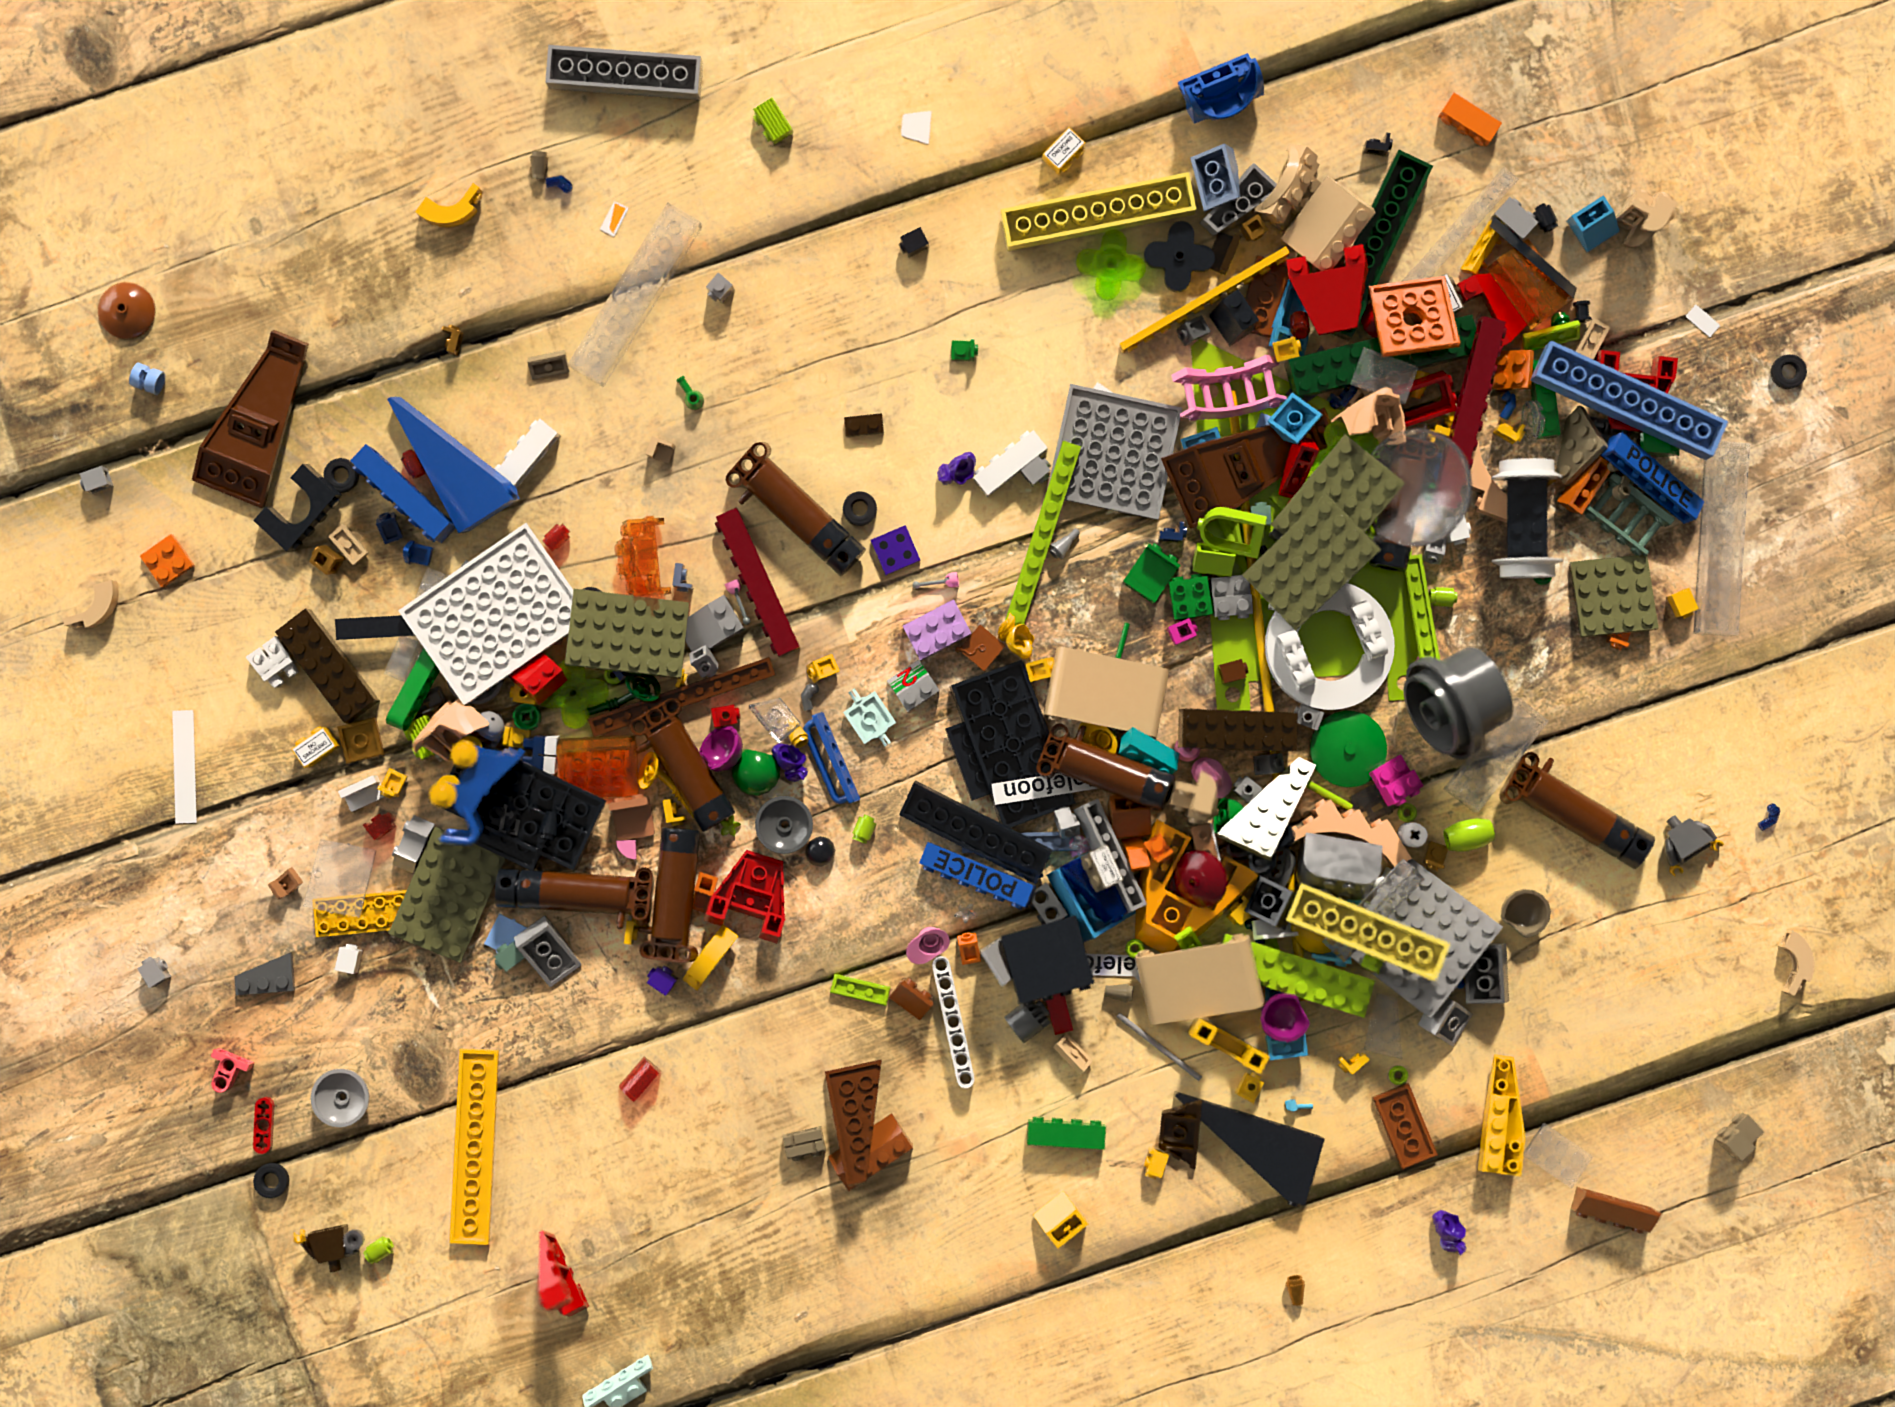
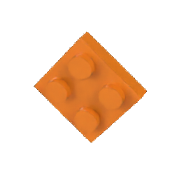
M1501 351L1500 357H1497L1495 363L1497 371L1493 377V389H1531L1532 381L1530 379L1533 373L1534 351Z
M170 534L140 555L147 568L163 588L195 566L173 534Z

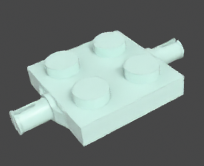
M855 688L852 690L853 693L851 691L848 692L854 703L843 713L863 743L866 744L870 740L879 737L884 747L887 746V743L890 744L891 741L885 732L896 721L877 693L874 691L868 696L860 697Z

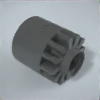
M1040 1000L1026 1007L1022 1003L1004 1017L1023 1043H1026L1050 1024L1046 1017L1050 1013Z

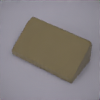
M565 350L528 357L527 363L532 380L569 372Z

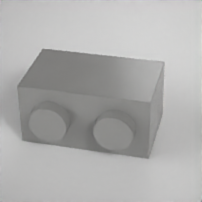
M1511 197L1491 217L1492 220L1493 217H1496L1521 240L1538 223L1534 214L1529 211L1526 212L1522 208L1521 203Z

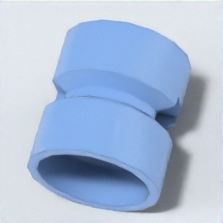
M136 363L130 373L129 384L132 387L144 388L146 392L158 395L164 386L166 375L163 371L155 368L150 370L149 366Z

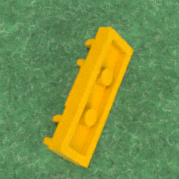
M1492 221L1487 223L1460 269L1464 273L1481 274L1478 271L1479 268L1487 267L1484 263L1485 258L1492 252L1495 244H1501V241L1498 240L1499 234L1490 227Z

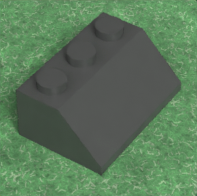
M1506 943L1490 944L1465 975L1466 1004L1509 1002Z

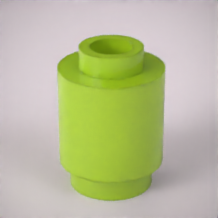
M1434 587V589H1429L1430 604H1433V606L1453 607V604L1457 603L1458 595L1457 592H1454V588Z
M865 814L863 817L859 816L852 832L854 834L852 839L866 844L871 839L877 823H874L875 818Z
M382 1236L366 1247V1250L363 1252L364 1256L370 1264L378 1263L393 1253L394 1244L390 1238Z

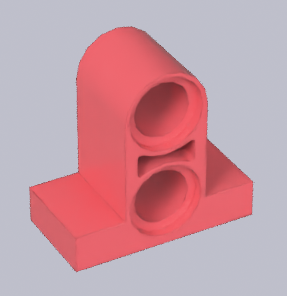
M221 1048L214 1049L211 1057L219 1060L220 1063L212 1080L213 1090L221 1093L231 1089L240 1069L244 1071L252 1070L254 1062ZM228 1060L233 1062V1070L227 1067ZM221 1078L226 1081L225 1088L221 1087L219 1083Z

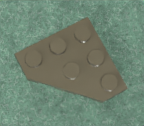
M1580 405L1566 418L1556 470L1562 475L1560 479L1566 486H1570L1608 448L1589 414Z

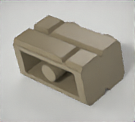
M821 1126L782 1136L787 1159L792 1158V1161L802 1160L804 1155L811 1154V1157L823 1155L822 1151L826 1150Z

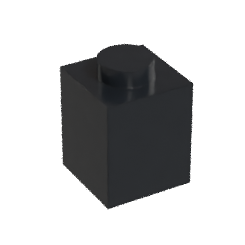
M921 227L900 236L901 243H899V247L903 254L907 253L908 257L929 248V243Z

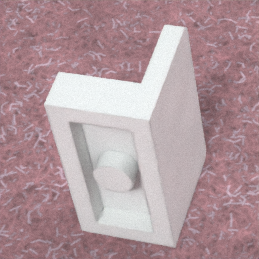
M372 775L338 791L340 797L345 798L351 812L385 797L381 795L382 791L377 789L381 785L378 775Z
M1263 920L1252 921L1254 940L1298 936V932H1291V923H1288L1286 929L1283 930Z

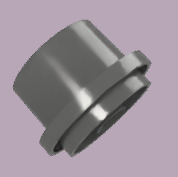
M1464 648L1441 661L1434 657H1422L1410 664L1407 669L1403 694L1408 713L1425 741L1442 754L1460 760L1467 759L1479 752L1483 744L1484 735L1512 718L1513 700L1508 684L1496 664L1477 648Z

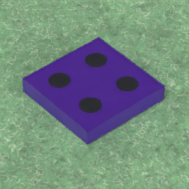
M906 525L871 539L885 575L921 561Z

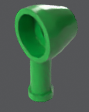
M684 375L679 377L676 381L686 393L685 404L692 410L700 409L704 404L703 395L699 391L691 389ZM696 396L697 401L691 402L690 398Z

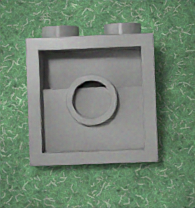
M1243 575L1210 578L1214 617H1218V620H1228L1231 615H1237V618H1248L1249 614H1253L1250 583Z

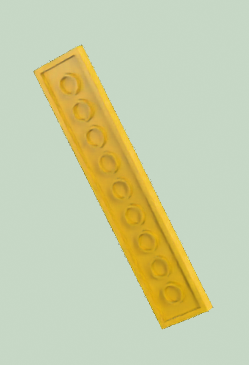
M463 1048L459 1050L450 1243L490 1244L499 1050Z

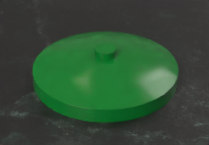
M1341 711L1329 715L1321 721L1318 730H1314L1310 740V758L1312 763L1316 765V771L1323 779L1340 787H1357L1372 780L1369 772L1385 764L1387 757V742L1381 727L1371 717L1357 711Z

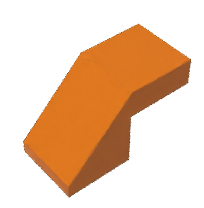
M1141 837L1121 841L1131 872L1150 868L1147 849Z
M703 872L699 873L694 888V910L706 913L711 896L716 891L718 877Z

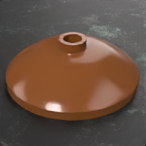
M121 282L111 286L103 293L98 304V318L102 327L109 334L120 339H134L143 335L149 330L155 319L156 308L151 294L142 286L132 282ZM124 305L125 309L120 311V307Z

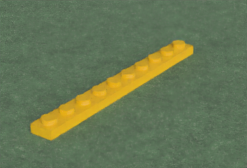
M1285 246L1119 343L1120 349L1123 353L1125 351H1128V353L1138 348L1137 344L1143 341L1144 343L1151 341L1155 338L1154 335L1161 332L1162 334L1171 329L1170 325L1177 322L1180 324L1188 319L1187 315L1194 312V314H1197L1209 302L1212 305L1219 301L1221 295L1225 293L1229 295L1238 289V285L1242 283L1246 285L1254 280L1253 277L1259 273L1264 275L1271 270L1270 267L1277 264L1279 266L1287 260L1286 257L1289 256V250Z

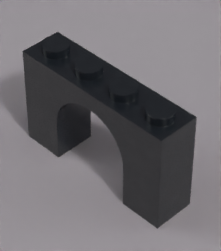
M302 464L290 477L306 492L310 499L308 516L302 522L293 524L287 521L273 507L265 506L253 520L286 552L299 550L303 545L302 541L306 536L309 537L314 533V527L327 518L328 515L326 513L339 504V498L342 496L338 490L309 464Z

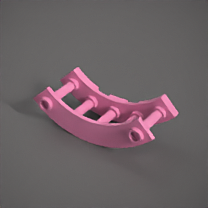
M1264 355L1244 363L1245 367L1233 369L1230 366L1217 368L1215 372L1206 373V369L1186 367L1172 374L1173 382L1181 383L1184 386L1189 408L1180 413V417L1188 418L1190 421L1221 419L1280 406V403L1284 402L1287 396L1276 394L1271 373L1272 368L1278 366L1279 362H1276V358L1273 356ZM1262 372L1264 373L1269 396L1256 401L1251 378L1253 377L1252 375ZM1242 379L1244 380L1248 403L1235 406L1230 382ZM1191 384H1199L1201 387L1206 408L1196 407ZM1209 384H1222L1227 407H1213Z

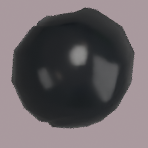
M819 836L808 842L805 855L812 865L824 866L831 862L836 850L834 843L829 838Z

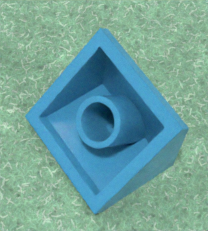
M1291 393L1270 417L1268 423L1284 441L1298 444L1322 417V414L1294 393Z

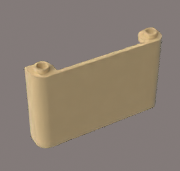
M1056 647L1044 715L1049 716L1048 720L1059 722L1060 718L1123 731H1128L1134 727L1152 738H1157L1169 669L1066 647Z
M1237 934L1232 936L1228 943L1154 955V952L1146 949L1139 951L1135 956L1150 1024H1162L1252 1010L1264 1004L1249 935Z

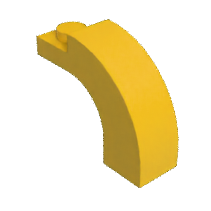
M473 183L463 198L452 206H441L425 197L415 213L428 223L438 227L459 226L469 221L478 212L473 205L480 201L483 191Z
M722 925L690 966L682 980L698 991L718 962L733 945L738 935L725 925Z

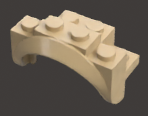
M1294 144L1287 146L1286 151L1289 153V160L1281 179L1271 194L1261 204L1256 206L1253 211L1254 216L1259 214L1262 220L1269 221L1280 231H1286L1293 215L1300 213L1321 184L1314 177L1320 165L1316 162L1318 155L1307 146Z
M1637 189L1627 198L1621 212L1616 215L1618 226L1629 231L1622 245L1631 248L1638 247L1658 230L1662 229L1677 215L1675 208L1677 205L1676 200L1666 192L1658 191L1652 197L1648 191Z
M1200 771L1198 782L1192 777L1191 785L1175 781L1167 804L1172 805L1171 809L1184 812V809H1186L1184 817H1188V822L1201 824V821L1207 822L1217 815L1216 783L1209 774Z

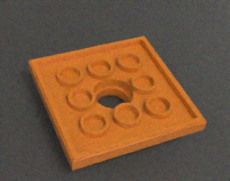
M1445 276L1368 287L1383 357L1460 346ZM1413 313L1420 316L1422 324L1410 326L1404 322L1403 318L1405 315Z

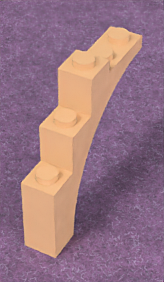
M1478 441L1477 448L1471 456L1473 465L1467 472L1468 484L1466 488L1481 493V495H1477L1474 503L1476 512L1507 523V494L1491 480V476L1482 460Z
M1322 799L1314 804L1315 808L1310 810L1314 818L1311 815L1302 821L1303 825L1298 828L1296 825L1291 827L1295 831V841L1304 837L1306 832L1313 834L1329 832L1343 834L1358 839L1361 842L1383 845L1382 858L1390 869H1396L1412 859L1388 819L1381 820L1379 818L1370 823V827L1359 809L1353 811L1352 808L1344 812L1342 818L1332 800L1325 801Z

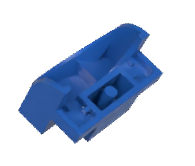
M1248 53L1178 82V88L1186 101V110L1194 124L1205 119L1214 121L1235 116L1243 111L1253 99L1264 95V81L1261 69L1256 58L1251 59Z

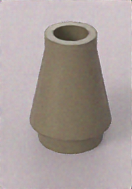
M532 151L530 162L533 179H544L549 158L547 157V152Z
M1129 984L1106 985L1105 997L1127 1003V1001H1132L1133 986H1129Z

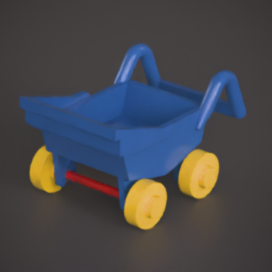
M472 735L463 737L453 747L451 751L453 762L460 767L468 768L461 775L460 779L454 775L442 776L431 788L430 799L438 807L453 806L465 818L470 830L446 829L440 837L441 843L472 845L478 840L484 829L483 821L476 809L483 795L487 794L492 784L522 757L525 750L519 748L516 751L510 747L508 749L505 748L503 752L485 749L481 741Z

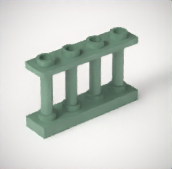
M1613 472L1605 479L1609 483V487L1593 508L1589 505L1584 511L1585 517L1593 522H1598L1600 528L1606 533L1611 532L1616 536V541L1622 545L1626 544L1629 546L1633 554L1639 557L1641 555L1646 556L1649 551L1644 547L1661 526L1667 527L1671 525L1675 518L1629 483L1631 489L1629 497L1621 501L1607 520L1598 512L1612 496L1613 488L1621 484L1622 477ZM1634 502L1639 506V511L1622 531L1614 523L1627 506ZM1645 514H1649L1654 518V523L1637 543L1629 535Z

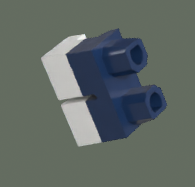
M536 735L535 737L524 738L523 749H533V755H524L522 761L550 774L557 773L559 755L557 754L559 753L560 736Z

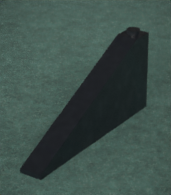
M1177 1091L1174 1092V1096L1183 1104L1203 1100ZM1203 1100L1201 1121L1285 1198L1289 1205L1299 1207V1205L1305 1206L1325 1138L1314 1133Z

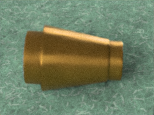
M1291 1275L1287 1277L1285 1284L1292 1305L1300 1306L1304 1300L1305 1281L1300 1275Z

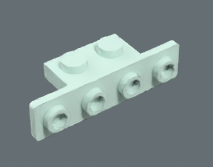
M646 1355L638 1359L632 1365L622 1369L616 1375L583 1395L585 1407H593L603 1400L609 1407H622L645 1393L646 1387L639 1377L653 1369L650 1357Z

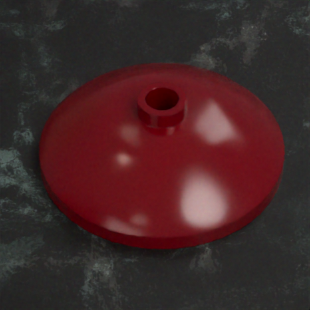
M1194 850L1183 855L1178 861L1175 868V882L1179 893L1186 901L1196 907L1208 908L1222 900L1227 890V875L1223 865L1214 855L1206 851Z

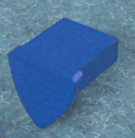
M409 541L403 548L404 561L407 564L412 562L429 566L434 548L416 544L415 541Z

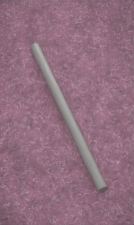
M1119 1013L1116 1016L1199 1081L1202 1078L1200 1074L1124 1015Z

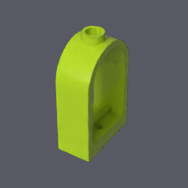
M1217 507L1207 512L1204 519L1199 518L1197 529L1200 530L1204 543L1212 549L1258 559L1267 516L1226 507ZM1219 518L1253 525L1250 545L1213 536L1207 528V523Z

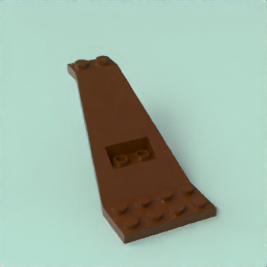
M276 330L270 332L267 349L199 446L192 481L259 508L265 507L309 343Z
M1325 407L1317 410L1322 414V417L1304 436L1313 439L1319 451L1334 446L1339 442ZM1268 424L1202 442L1162 457V463L1190 529L1197 527L1199 518L1204 519L1207 512L1217 507L1236 509L1281 478L1293 443L1284 441ZM1236 454L1240 455V460L1235 458ZM1246 472L1248 478L1243 477L1242 473Z

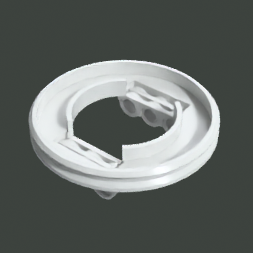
M1348 583L1315 612L1329 610L1346 616L1350 615L1365 654H1362L1357 667L1346 677L1335 681L1316 678L1298 637L1300 628L1295 631L1276 610L1267 627L1265 655L1273 678L1287 695L1311 708L1336 710L1348 708L1364 701L1382 685L1393 662L1394 635L1387 614L1370 594Z

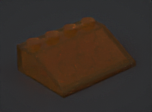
M1529 238L1523 241L1538 255H1540L1537 249L1529 240ZM1515 248L1509 250L1487 267V270L1531 330L1573 300L1569 294Z
M636 735L559 739L556 751L560 779L601 798H625L638 795V754L635 751V748H637Z

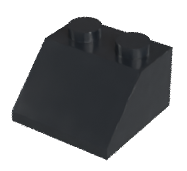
M1239 289L1224 298L1209 314V317L1229 347L1261 326L1260 320Z
M1260 876L1244 911L1285 930L1289 923L1287 918L1297 893Z

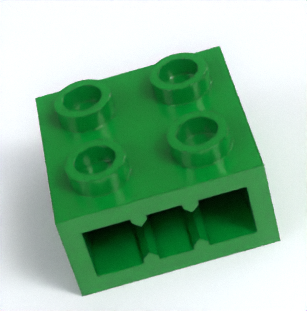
M1201 573L1191 575V579H1183V576L1174 577L1168 583L1174 621L1211 616L1213 614L1207 576L1203 577Z

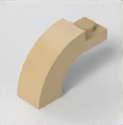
M109 580L93 585L95 595L92 605L82 613L63 618L64 626L72 627V629H78L83 626L93 629L103 624L112 615L117 606L119 598L118 582Z
M1787 929L1778 946L1790 955L1792 970L1782 991L1788 995L1795 996L1802 988V980L1811 982L1814 973V957L1807 941L1796 931Z

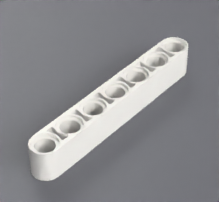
M938 956L933 961V972L958 1084L963 1088H969L974 1083V1073L951 966L946 957ZM938 960L946 962L947 966L944 970L936 968ZM942 979H948L951 982L948 989L940 987ZM952 998L955 1004L953 1007L947 1008L944 1005V1000ZM950 1017H957L959 1024L952 1027L948 1024V1019ZM954 1036H961L963 1043L956 1046L952 1043V1038ZM958 1055H965L967 1062L965 1064H958L956 1058ZM962 1074H969L971 1081L969 1083H962L960 1077Z

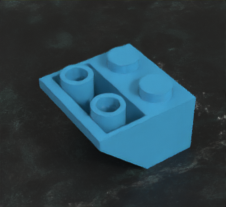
M1604 195L1572 215L1566 221L1586 252H1589L1620 232L1614 210Z

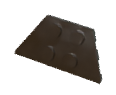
M1203 1100L1163 1110L1161 1114L1158 1148L1166 1153H1170L1175 1159L1179 1161L1182 1159L1190 1164L1189 1167L1191 1169H1196Z

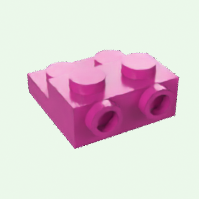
M1401 754L1369 772L1387 806L1395 804L1397 807L1406 802L1405 797L1410 796L1412 798L1421 793L1419 790L1423 787L1421 780L1415 770L1410 771Z

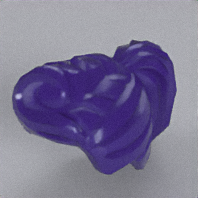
M964 452L953 458L949 464L944 463L939 466L937 471L938 480L944 485L951 484L953 481L963 485L967 480L974 477L975 455L972 452Z
M776 744L771 752L778 766L785 770V777L788 781L797 782L804 780L808 773L807 768L803 766L806 756L800 752L799 748H795L794 745Z
M1444 1210L1437 1211L1432 1215L1436 1232L1441 1237L1440 1245L1442 1249L1447 1252H1459V1255H1462L1466 1251V1243L1462 1241L1466 1235V1229L1460 1223L1459 1216Z

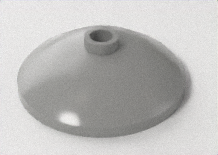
M334 1069L328 1071L318 1078L312 1088V1109L316 1116L329 1126L346 1127L352 1125L362 1118L368 1108V1087L361 1076L351 1070ZM341 1093L346 1094L345 1100L341 1099Z

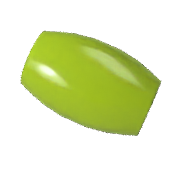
M1475 818L1463 820L1452 824L1443 831L1444 841L1449 851H1471L1484 847L1495 840L1494 827L1489 819Z

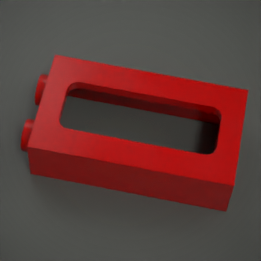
M1442 370L1391 387L1393 394L1400 396L1436 383L1439 384L1442 395L1441 400L1404 412L1405 427L1456 410L1455 404H1457L1458 400L1455 392L1452 393L1451 390L1453 381L1450 375H1447Z

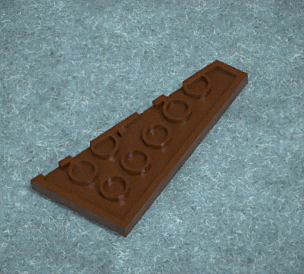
M882 1060L825 1071L847 1187L867 1183Z

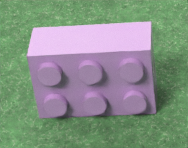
M954 599L903 625L920 661L971 635V631Z

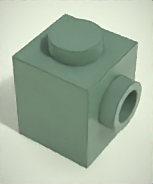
M1267 502L1255 503V506H1251V513L1267 516L1265 527H1272L1270 525L1272 523L1271 506L1267 505Z
M513 941L509 945L504 943L496 949L498 953L494 956L496 958L494 961L501 970L504 969L507 972L525 957L516 948L515 941Z

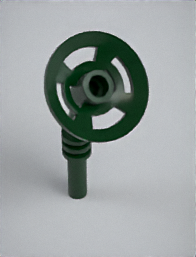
M628 673L625 684L630 693L619 698L614 697V700L611 698L610 701L606 700L605 703L585 709L586 714L590 716L605 710L611 711L616 709V707L620 708V705L635 698L643 702H653L661 694L660 684L652 675ZM634 676H640V677H643V678H645V679L635 678ZM650 684L653 685L654 694L650 693Z

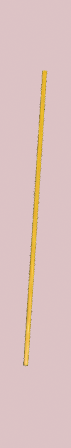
M1233 390L1231 391L1234 405L1237 406L1236 391ZM1239 416L1229 417L1231 435L1241 432ZM1235 455L1237 460L1241 459L1240 455ZM1243 472L1242 475L1246 478V472ZM1249 500L1240 505L1241 511L1250 513ZM1242 523L1244 543L1250 545L1253 533L1252 525ZM1246 556L1247 568L1249 569L1256 562V558ZM1250 584L1265 712H1274L1270 670L1265 655V629L1261 596ZM1270 751V754H1278V753H1279V752H1276V751ZM1273 773V774H1272V776H1273V781H1274L1281 773ZM1293 872L1291 880L1286 888L1296 892L1295 878ZM1292 936L1294 955L1304 958L1303 948Z

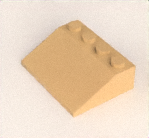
M1327 175L1282 235L1281 239L1301 256H1306V259L1321 271L1330 270L1335 267L1344 255V248L1351 246L1375 214V210Z

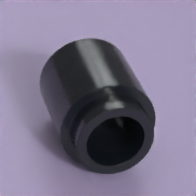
M1543 203L1534 208L1535 212L1533 214L1536 217V221H1538L1537 224L1540 230L1543 229L1544 233H1547L1558 227V219L1551 205L1546 206Z

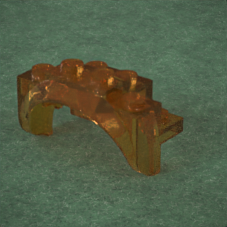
M646 516L642 519H629L623 521L620 526L621 536L624 537L617 541L614 547L615 555L618 556L616 571L620 575V580L624 579L626 581V592L629 595L654 597L671 594V587H661L656 543L655 525H664V518ZM641 576H647V579L644 580Z

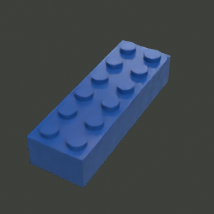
M365 444L350 460L354 464L352 468L360 475L367 476L368 479L366 481L377 490L381 489L382 492L380 494L387 501L395 503L394 507L401 514H404L406 517L409 516L408 521L420 530L423 529L422 534L430 541L442 543L456 529L450 519L374 448Z

